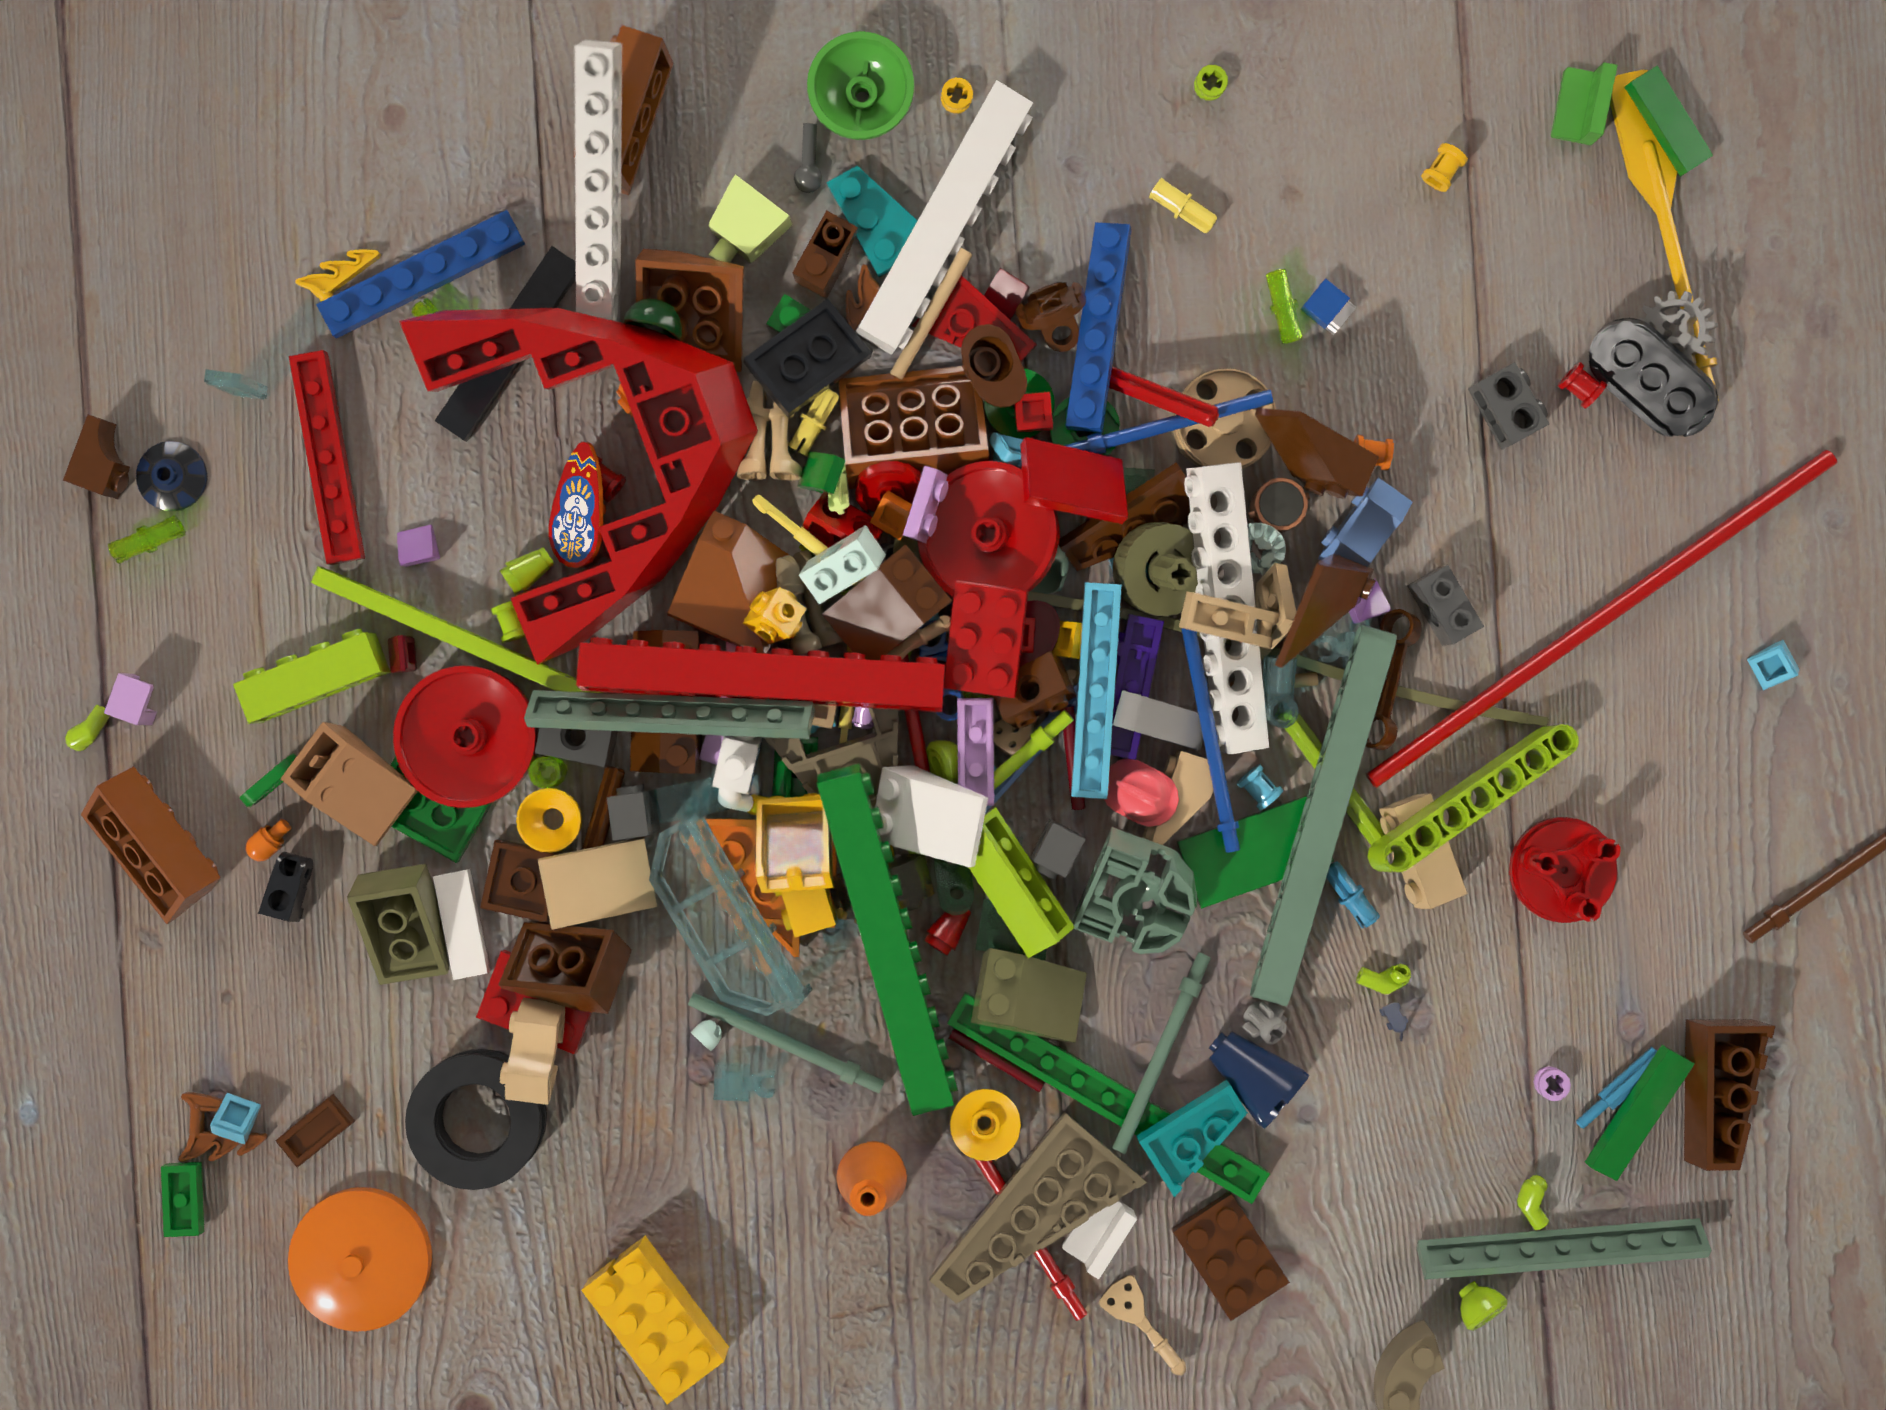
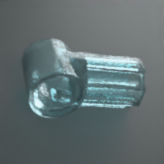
M1279 655L1264 656L1262 678L1267 724L1278 728H1288L1295 723L1299 713L1298 706L1293 700L1297 658H1293L1284 667L1280 668L1275 666ZM1278 704V711L1273 716L1274 707Z

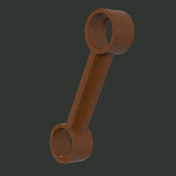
M1402 609L1389 611L1384 615L1380 623V630L1392 633L1394 623L1399 618L1406 616L1409 619L1410 628L1404 638L1396 640L1395 649L1373 722L1376 720L1383 721L1385 734L1376 744H1372L1369 738L1367 739L1365 747L1375 750L1388 749L1397 738V726L1391 719L1407 647L1415 644L1422 632V625L1418 617Z

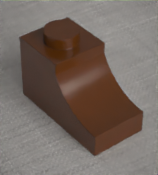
M87 414L63 481L103 496L119 499L120 494L128 486L130 466L123 464L115 449L114 434L117 424Z

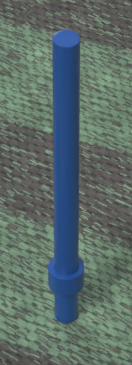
M1269 389L1214 404V406L1218 407L1219 418L1270 405L1274 402L1271 390ZM1174 415L1104 435L1101 432L1087 435L1088 439L1064 446L1103 454L1106 453L1107 448L1200 423Z

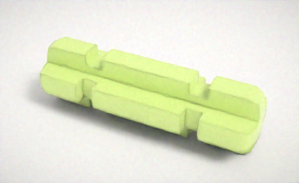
M845 464L834 494L828 493V508L831 512L837 511L838 515L844 514L845 508L849 507V489Z

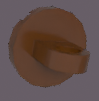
M1057 282L1032 292L1027 297V304L1023 305L1020 303L1018 305L1016 316L1024 329L1041 330L1049 348L1058 352L1069 351L1078 343L1079 328L1074 315L1085 306L1087 298L1083 287L1079 283L1073 282L1072 286L1068 287L1066 282ZM1058 326H1067L1071 329L1070 335L1062 340L1055 339L1052 333Z

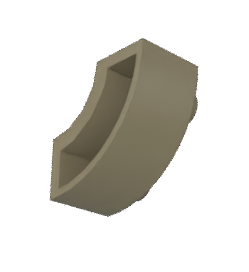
M1424 1320L1414 1323L1398 1333L1383 1351L1374 1376V1399L1378 1410H1420L1419 1398L1424 1384L1433 1374L1445 1369L1435 1335Z

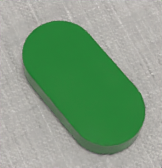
M293 753L285 758L244 792L239 799L247 808L256 805L284 782L280 778L297 756Z

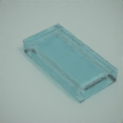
M205 370L204 382L209 386L232 396L260 400L267 398V386L242 374Z

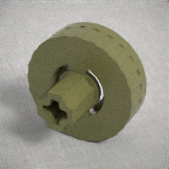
M1149 522L1134 528L1123 538L1113 560V579L1115 584H1122L1121 597L1127 604L1139 611L1156 616L1176 615L1183 611L1186 593H1195L1196 586L1198 585L1197 569L1192 562V551L1194 549L1193 533L1189 529L1165 522ZM1156 551L1158 554L1149 563L1148 574L1152 583L1158 586L1157 591L1155 586L1148 581L1145 573L1146 563Z

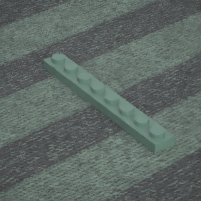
M533 690L524 720L527 727L809 739L815 707L813 701Z
M1700 1218L1418 1240L1416 1246L1424 1280L1709 1258L1712 1251Z

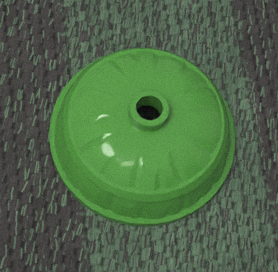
M857 31L840 35L821 48L809 69L807 92L815 115L825 127L845 138L867 140L880 137L893 130L906 116L913 100L914 77L907 57L895 43L876 33ZM860 92H866L869 98L864 102H860L856 99V96Z

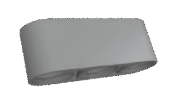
M1122 691L1113 726L1201 750L1203 735L1198 712Z

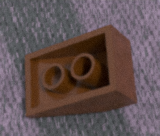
M1257 408L1255 416L1291 475L1305 483L1303 488L1306 491L1319 496H1323L1326 492L1341 499H1345L1347 495L1363 496L1379 456L1301 411Z
M905 544L882 563L876 571L864 578L822 615L853 653L865 654L866 660H880V655L889 653L952 600Z
M524 922L499 986L502 989L574 1010L609 1014L632 949L614 930L574 926L552 930L551 924Z

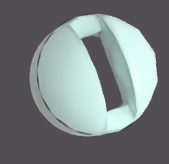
M712 1020L702 1021L691 1031V1034L710 1051L718 1045L722 1038L721 1027Z

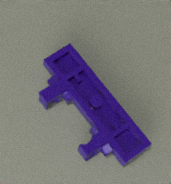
M1128 614L1124 633L1118 632L1116 662L1118 665L1115 677L1113 721L1122 691L1149 698L1164 621ZM1112 722L1110 755L1136 760L1141 733L1113 726Z

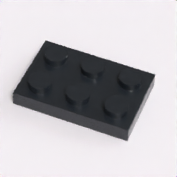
M827 298L747 355L743 363L788 418L870 359L872 352Z

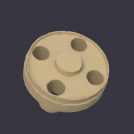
M1217 369L1204 373L1194 379L1182 393L1214 405L1268 389L1256 377L1244 371ZM1197 385H1209L1213 390V399H1201L1196 392ZM1273 403L1270 405L1262 406L1261 408L1276 409L1275 403ZM1253 409L1218 418L1212 427L1196 424L1173 431L1180 453L1198 467L1241 462L1243 470L1259 460L1269 449L1272 442L1255 416L1256 410ZM1187 434H1200L1204 440L1203 448H1191L1186 441ZM1245 442L1251 447L1252 457L1250 459H1243L1237 455V443Z

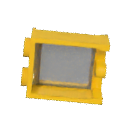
M808 793L801 797L788 798L772 796L768 799L757 800L756 879L761 893L834 888L832 835L820 794Z

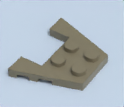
M868 708L876 732L810 754L805 753L801 739L765 737V740L776 750L789 770L793 771L808 793L820 794L817 786L818 774L860 763L862 774L869 772L875 794L869 795L873 807L876 806L882 768L898 766V710Z

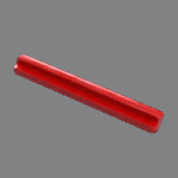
M1112 366L1109 388L1207 427L1214 426L1219 418L1218 407Z

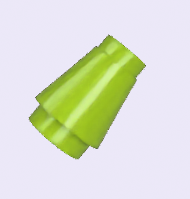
M542 547L539 550L505 562L506 566L499 571L516 594L521 590L527 591L555 563L545 548Z

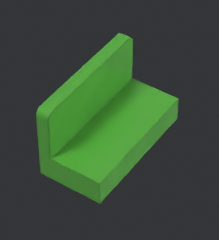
M1603 62L1594 72L1567 67L1563 71L1551 130L1552 138L1592 145L1603 136L1618 65Z

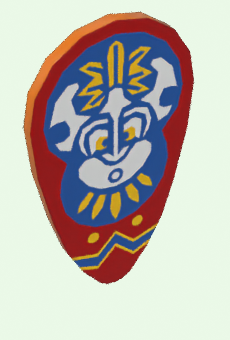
M580 442L566 462L556 490L548 525L549 542L552 552L559 562L573 568H582L590 564L598 554L602 542V535L598 527L603 525L606 506L603 504L600 465L594 446L590 442Z

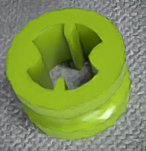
M1217 65L1203 67L1194 81L1196 94L1201 99L1207 101L1219 98L1228 84V76L1225 70ZM1213 75L1218 79L1215 84H1220V87H1213L1211 90H1207L1204 87L1206 81H1202V77L1209 79Z

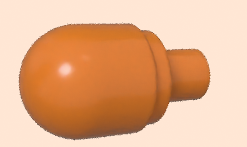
M280 819L273 827L266 825L264 828L261 827L248 839L246 843L247 855L255 861H265L272 857L282 847L281 845L284 843L283 836L291 830L290 824L286 820Z

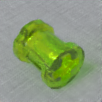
M544 756L537 758L531 763L528 774L529 779L535 786L545 789L562 784L568 770L562 759ZM553 766L555 772L551 773L550 777L544 778L542 772L546 770V767Z

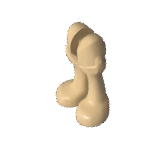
M753 381L747 402L758 432L749 447L746 457L742 460L736 471V477L749 481L763 480L767 477L765 434L766 425L768 422H771L772 456L770 476L781 481L799 480L802 477V468L798 462L791 458L787 442L788 420L793 418L794 414L787 418L775 402L774 408L766 409V390L758 381Z

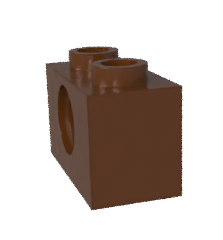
M1050 651L1019 668L1015 698L994 695L993 697L1003 721L1015 728H1023L1035 723L1037 717L1047 711L1055 712L1065 708L1069 704L1068 701L1077 697L1062 660ZM1035 686H1039L1038 696L1029 700L1030 690Z

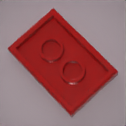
M1028 437L1024 438L1020 444L1024 503L1123 524L1127 520L1128 510L1122 459Z

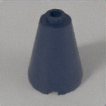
M1221 1032L1209 1046V1049L1213 1052L1209 1059L1223 1078L1229 1082L1240 1101L1258 1125L1264 1129L1279 1115L1282 1108L1291 1101L1310 1076L1300 1067L1234 1032H1231L1228 1036Z

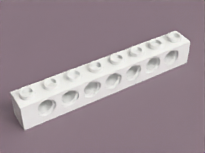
M584 40L575 45L576 312L620 322L622 43Z
M1241 462L1186 468L1187 477L1185 478L1184 487L1189 497L1191 511L1188 516V525L1193 533L1194 549L1192 551V562L1197 569L1198 579L1195 593L1255 607ZM1213 494H1215L1217 498V507L1215 508V510H1213L1210 504V500ZM1217 530L1221 534V541L1218 546L1214 541V534ZM1222 565L1225 574L1223 580L1220 582L1218 578V569ZM1255 620L1252 633L1256 634L1258 628L1257 620ZM1200 633L1201 638L1204 640L1205 656L1203 657V666L1208 677L1209 696L1220 751L1227 754H1236L1269 748L1260 648L1231 640V648L1226 652L1225 642L1227 639ZM1233 672L1235 675V682L1233 686L1230 688L1228 680L1229 676ZM1237 707L1239 715L1237 720L1233 722L1232 713Z

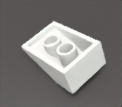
M914 765L883 767L875 806L879 807L884 828L878 829L881 840H888L889 844L894 847L966 867H975L988 797Z

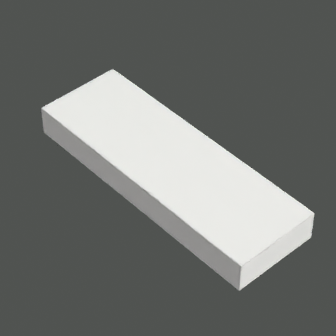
M466 869L433 876L453 980L491 972L471 870Z

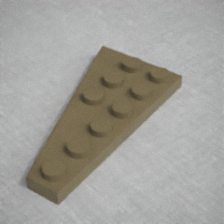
M1064 1112L932 1273L929 1281L958 1304L994 1281L995 1277L1011 1267H1016L1024 1262L1028 1256L1039 1249L1042 1250L1088 1221L1097 1212L1115 1204L1121 1197L1135 1188H1140L1147 1181Z

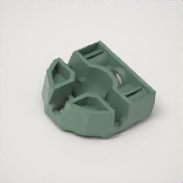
M1112 827L1074 912L1072 921L1075 926L1074 929L1110 943L1113 942L1115 937L1119 938L1122 935L1126 937V941L1132 943V951L1139 954L1164 952L1181 940L1190 917L1197 907L1194 873L1176 850ZM1159 853L1163 855V859L1167 860L1161 876L1152 871L1145 870L1149 863L1150 854L1156 856ZM1109 874L1120 878L1114 887L1112 898L1102 895ZM1154 900L1156 906L1143 909V902ZM1166 907L1182 912V914L1168 910ZM1129 914L1136 915L1135 920L1140 921L1137 928L1121 923L1123 915L1129 917Z

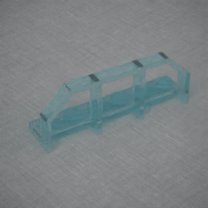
M704 807L659 833L649 881L721 1002L765 1016H769L782 1008L787 1013L800 1006L812 991V987L809 983L805 986L801 984L772 934L777 927L774 923L767 926L740 880L745 874L743 869L734 870L704 818L709 813L707 808ZM677 831H680L679 837L683 845L688 850H691L695 856L701 876L711 884L680 902L677 901L662 875L671 835ZM716 892L717 903L723 911L729 914L734 923L735 933L740 941L710 956L683 909ZM748 947L753 955L754 966L761 974L765 975L771 986V994L775 1001L770 1003L730 990L715 964Z

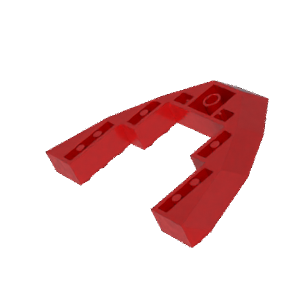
M561 308L443 310L399 321L427 392H439L529 358H533L544 389H554L615 367L666 502L598 527L609 553L610 561L524 591L510 598L537 665L577 648L580 642L584 643L664 579L710 518L713 511L719 506L758 432L733 362L652 329Z

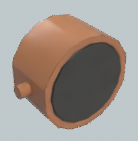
M1284 477L1274 478L1256 490L1250 503L1251 512L1247 514L1249 519L1253 518L1255 523L1268 524L1280 533L1286 532L1298 525L1305 517L1308 508L1307 500L1310 499V495L1308 492L1305 493L1302 486L1294 480Z

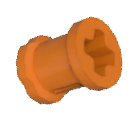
M1357 434L1354 442L1379 456L1375 466H1380L1381 470L1388 471L1394 452L1393 439L1387 438L1383 442L1364 439L1363 435Z

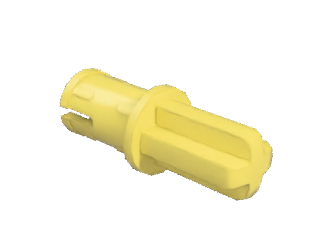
M1163 178L1157 182L1150 193L1149 198L1173 212L1175 219L1181 217L1203 233H1208L1217 220L1215 214L1191 199L1192 194H1184Z
M828 388L814 399L806 415L802 413L801 417L803 420L792 440L788 443L790 448L797 450L804 438L805 441L798 452L806 457L808 456L821 430H826L827 428L824 424L839 400L837 393Z

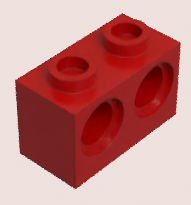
M823 492L816 501L802 525L803 528L828 548L865 525L877 542H879L884 532L870 523L871 516L850 504L848 508H845L844 514L838 515L837 511L831 512L828 508L827 492Z

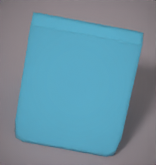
M1784 640L1776 642L1747 658L1763 690L1799 675V667Z
M227 1093L210 1124L211 1132L223 1138L246 1144L261 1104Z

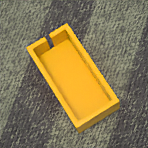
M646 1236L622 1252L617 1260L614 1258L589 1277L582 1288L583 1294L666 1404H669L725 1361L729 1346Z

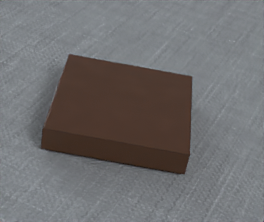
M495 839L480 908L550 923L538 859L563 853L540 852L529 845Z

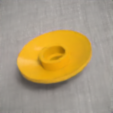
M978 1089L966 1094L954 1107L950 1119V1131L956 1146L965 1155L975 1160L991 1161L1004 1156L1014 1147L1020 1134L1021 1121L1016 1106L1006 1095L993 1089ZM981 1117H988L990 1119V1125L986 1129L978 1127V1120Z

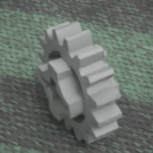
M1669 291L1668 300L1666 301L1658 295L1655 296L1656 306L1651 308L1644 305L1642 309L1647 316L1645 319L1640 318L1639 320L1647 322L1651 326L1655 324L1657 331L1675 347H1686L1687 350L1682 353L1696 364L1694 355L1699 353L1707 356L1708 351L1703 347L1704 344L1716 341V338L1708 335L1709 330L1718 327V323L1708 321L1707 319L1714 313L1713 309L1707 308L1702 310L1701 308L1705 300L1700 297L1691 303L1692 293L1687 291L1683 293L1681 299H1678V295L1674 291ZM1684 307L1677 314L1666 315L1663 313L1669 308ZM1697 319L1699 321L1698 337L1694 336L1693 324ZM1670 325H1680L1679 330L1682 333L1679 337L1671 336Z

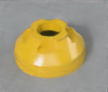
M556 788L539 789L529 794L520 804L516 818L517 829L521 838L531 848L540 852H557L572 844L579 835L582 826V813L578 803L567 792ZM551 808L558 809L564 818L561 827L555 830L547 827L544 822V815Z

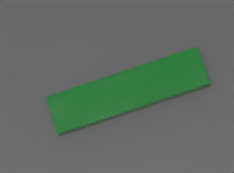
M1661 1045L1585 1160V1163L1590 1168L1618 1181L1695 1063L1672 1049Z

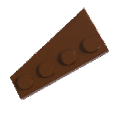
M1176 462L1127 494L1128 518L1123 524L1091 518L1060 538L1058 545L1065 552V555L1076 571L1114 557L1123 538L1134 528L1142 524L1165 522L1183 527L1184 524L1188 523V516L1191 511L1189 497L1184 487L1186 478L1184 472Z

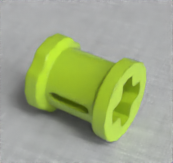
M512 601L491 608L492 615L497 616L503 632L501 637L502 643L526 637Z

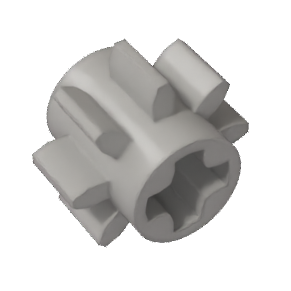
M1258 1001L1249 1006L1243 1016L1245 1024L1242 1027L1247 1031L1246 1035L1256 1045H1259L1262 1040L1271 1045L1277 1043L1286 1033L1287 1025L1285 1022L1288 1018L1283 1015L1284 1010L1279 1005L1272 1002L1266 1005Z

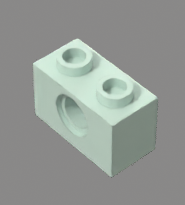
M865 525L808 560L799 576L817 602L821 604L876 571L886 554Z

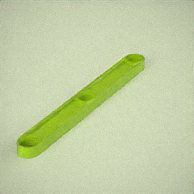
M317 566L311 583L552 690L604 693L582 691L576 686L577 678L543 663L537 665L534 659L324 567Z

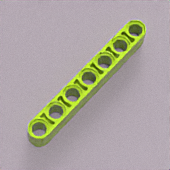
M1567 724L1543 726L1536 729L1375 841L1368 851L1370 865L1379 872H1404L1573 754L1579 744L1577 732ZM1554 735H1555V737H1556V739H1557V745H1556V747H1555L1554 744H1553V736H1554ZM1527 754H1528L1529 757H1530V765H1529V766H1528L1527 763H1526V755H1527ZM1500 772H1501L1502 775H1503V784H1502V786L1500 785L1499 780H1498V776H1499V773H1500ZM1472 791L1476 794L1475 805L1471 801ZM1445 810H1447L1449 814V822L1447 825L1443 819V814ZM1417 829H1419L1422 834V840L1420 844H1418L1415 839V833ZM1390 848L1394 852V860L1391 864L1387 859V853Z

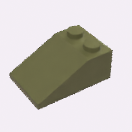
M427 864L358 874L347 899L379 984L448 974L449 966L435 887Z
M989 948L983 953L971 1023L1075 1043L1087 973L1037 958H1028L1026 955Z

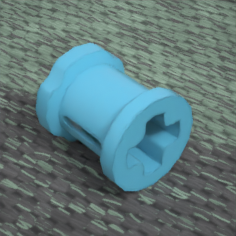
M1258 764L1248 771L1236 784L1240 788L1244 787L1257 802L1256 807L1261 811L1274 802L1283 793L1284 789L1281 786L1276 787L1263 772V766Z

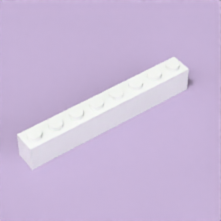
M996 80L857 328V335L891 355L897 346L901 349L905 348L914 332L908 328L914 316L921 319L931 301L925 297L931 285L938 288L948 269L943 267L948 255L955 258L965 240L959 236L965 224L972 227L982 210L981 207L977 206L982 194L989 197L999 179L994 175L999 163L1004 166L1007 165L1016 147L1011 145L1016 133L1023 136L1033 117L1027 113L1033 104L1032 101Z

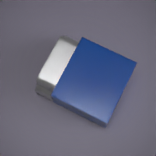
M1325 278L1300 310L1334 335L1356 309V306L1348 301L1350 297Z

